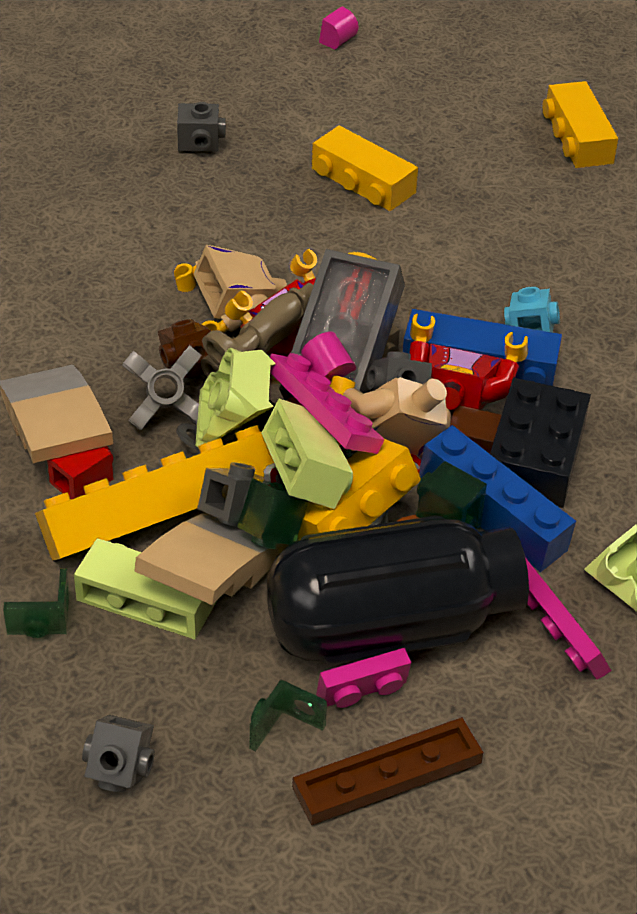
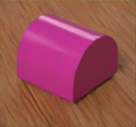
M342 6L323 18L319 43L335 50L354 37L359 28L354 14Z
M330 331L317 335L301 351L302 356L311 362L310 368L317 374L329 379L330 382L333 376L344 377L357 369L335 332Z

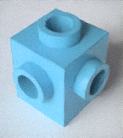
M537 287L522 288L518 292L512 293L510 306L504 308L505 325L553 333L554 324H560L559 305L557 301L551 302L550 289L540 290Z

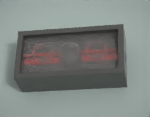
M326 249L291 353L302 356L301 351L311 339L325 332H335L357 368L344 376V378L354 381L356 383L354 388L360 392H370L366 382L367 374L372 366V361L382 359L405 287L400 265ZM280 384L279 390L284 400L294 397Z

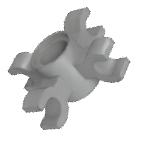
M189 345L171 369L156 370L140 355L132 351L122 366L147 385V398L128 421L139 430H142L160 407L174 406L187 419L197 425L199 403L183 392V378L202 355ZM160 378L170 379L176 387L175 395L168 399L159 397L154 391V383Z

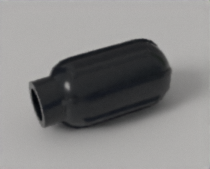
M430 516L305 535L300 541L291 543L274 559L267 574L268 610L281 648L292 656L306 661H322L328 665L363 660L401 648H405L406 652L464 643L468 640L471 633L483 625L488 615L525 609L529 597L526 558L521 541L513 528L504 527L477 531L470 524L459 520L444 519L441 516Z

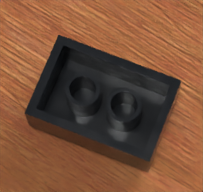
M513 378L490 451V455L560 508H564L586 423L591 394Z

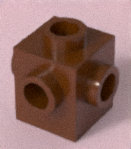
M185 319L173 323L169 328L158 331L161 344L159 346V353L165 367L171 369L190 345L202 356L184 378H193L204 374L200 362L208 354L203 347L202 339L211 330L195 322L193 319Z

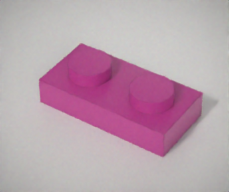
M401 648L320 672L316 695L323 708L335 704L339 708H345L357 703L364 695L378 692L380 695L394 693L406 683L411 661L405 648Z

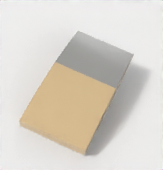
M74 365L0 381V392L16 436H20L24 449H28L32 463L113 444L112 431L91 388Z
M203 513L182 522L136 557L135 572L213 605L223 594L232 597L242 586L251 589L269 571L274 559L292 541L244 521L241 527L230 526L219 522L218 517Z

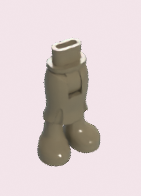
M307 283L301 289L291 288L287 293L271 300L251 321L241 328L239 336L234 339L219 330L211 331L204 336L202 343L208 354L200 362L204 374L208 377L211 372L216 373L219 370L222 357L228 348L241 352L263 350L267 354L271 348L291 335L301 325L314 285Z

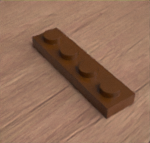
M461 717L293 777L292 788L310 824L314 825L482 763L484 752Z

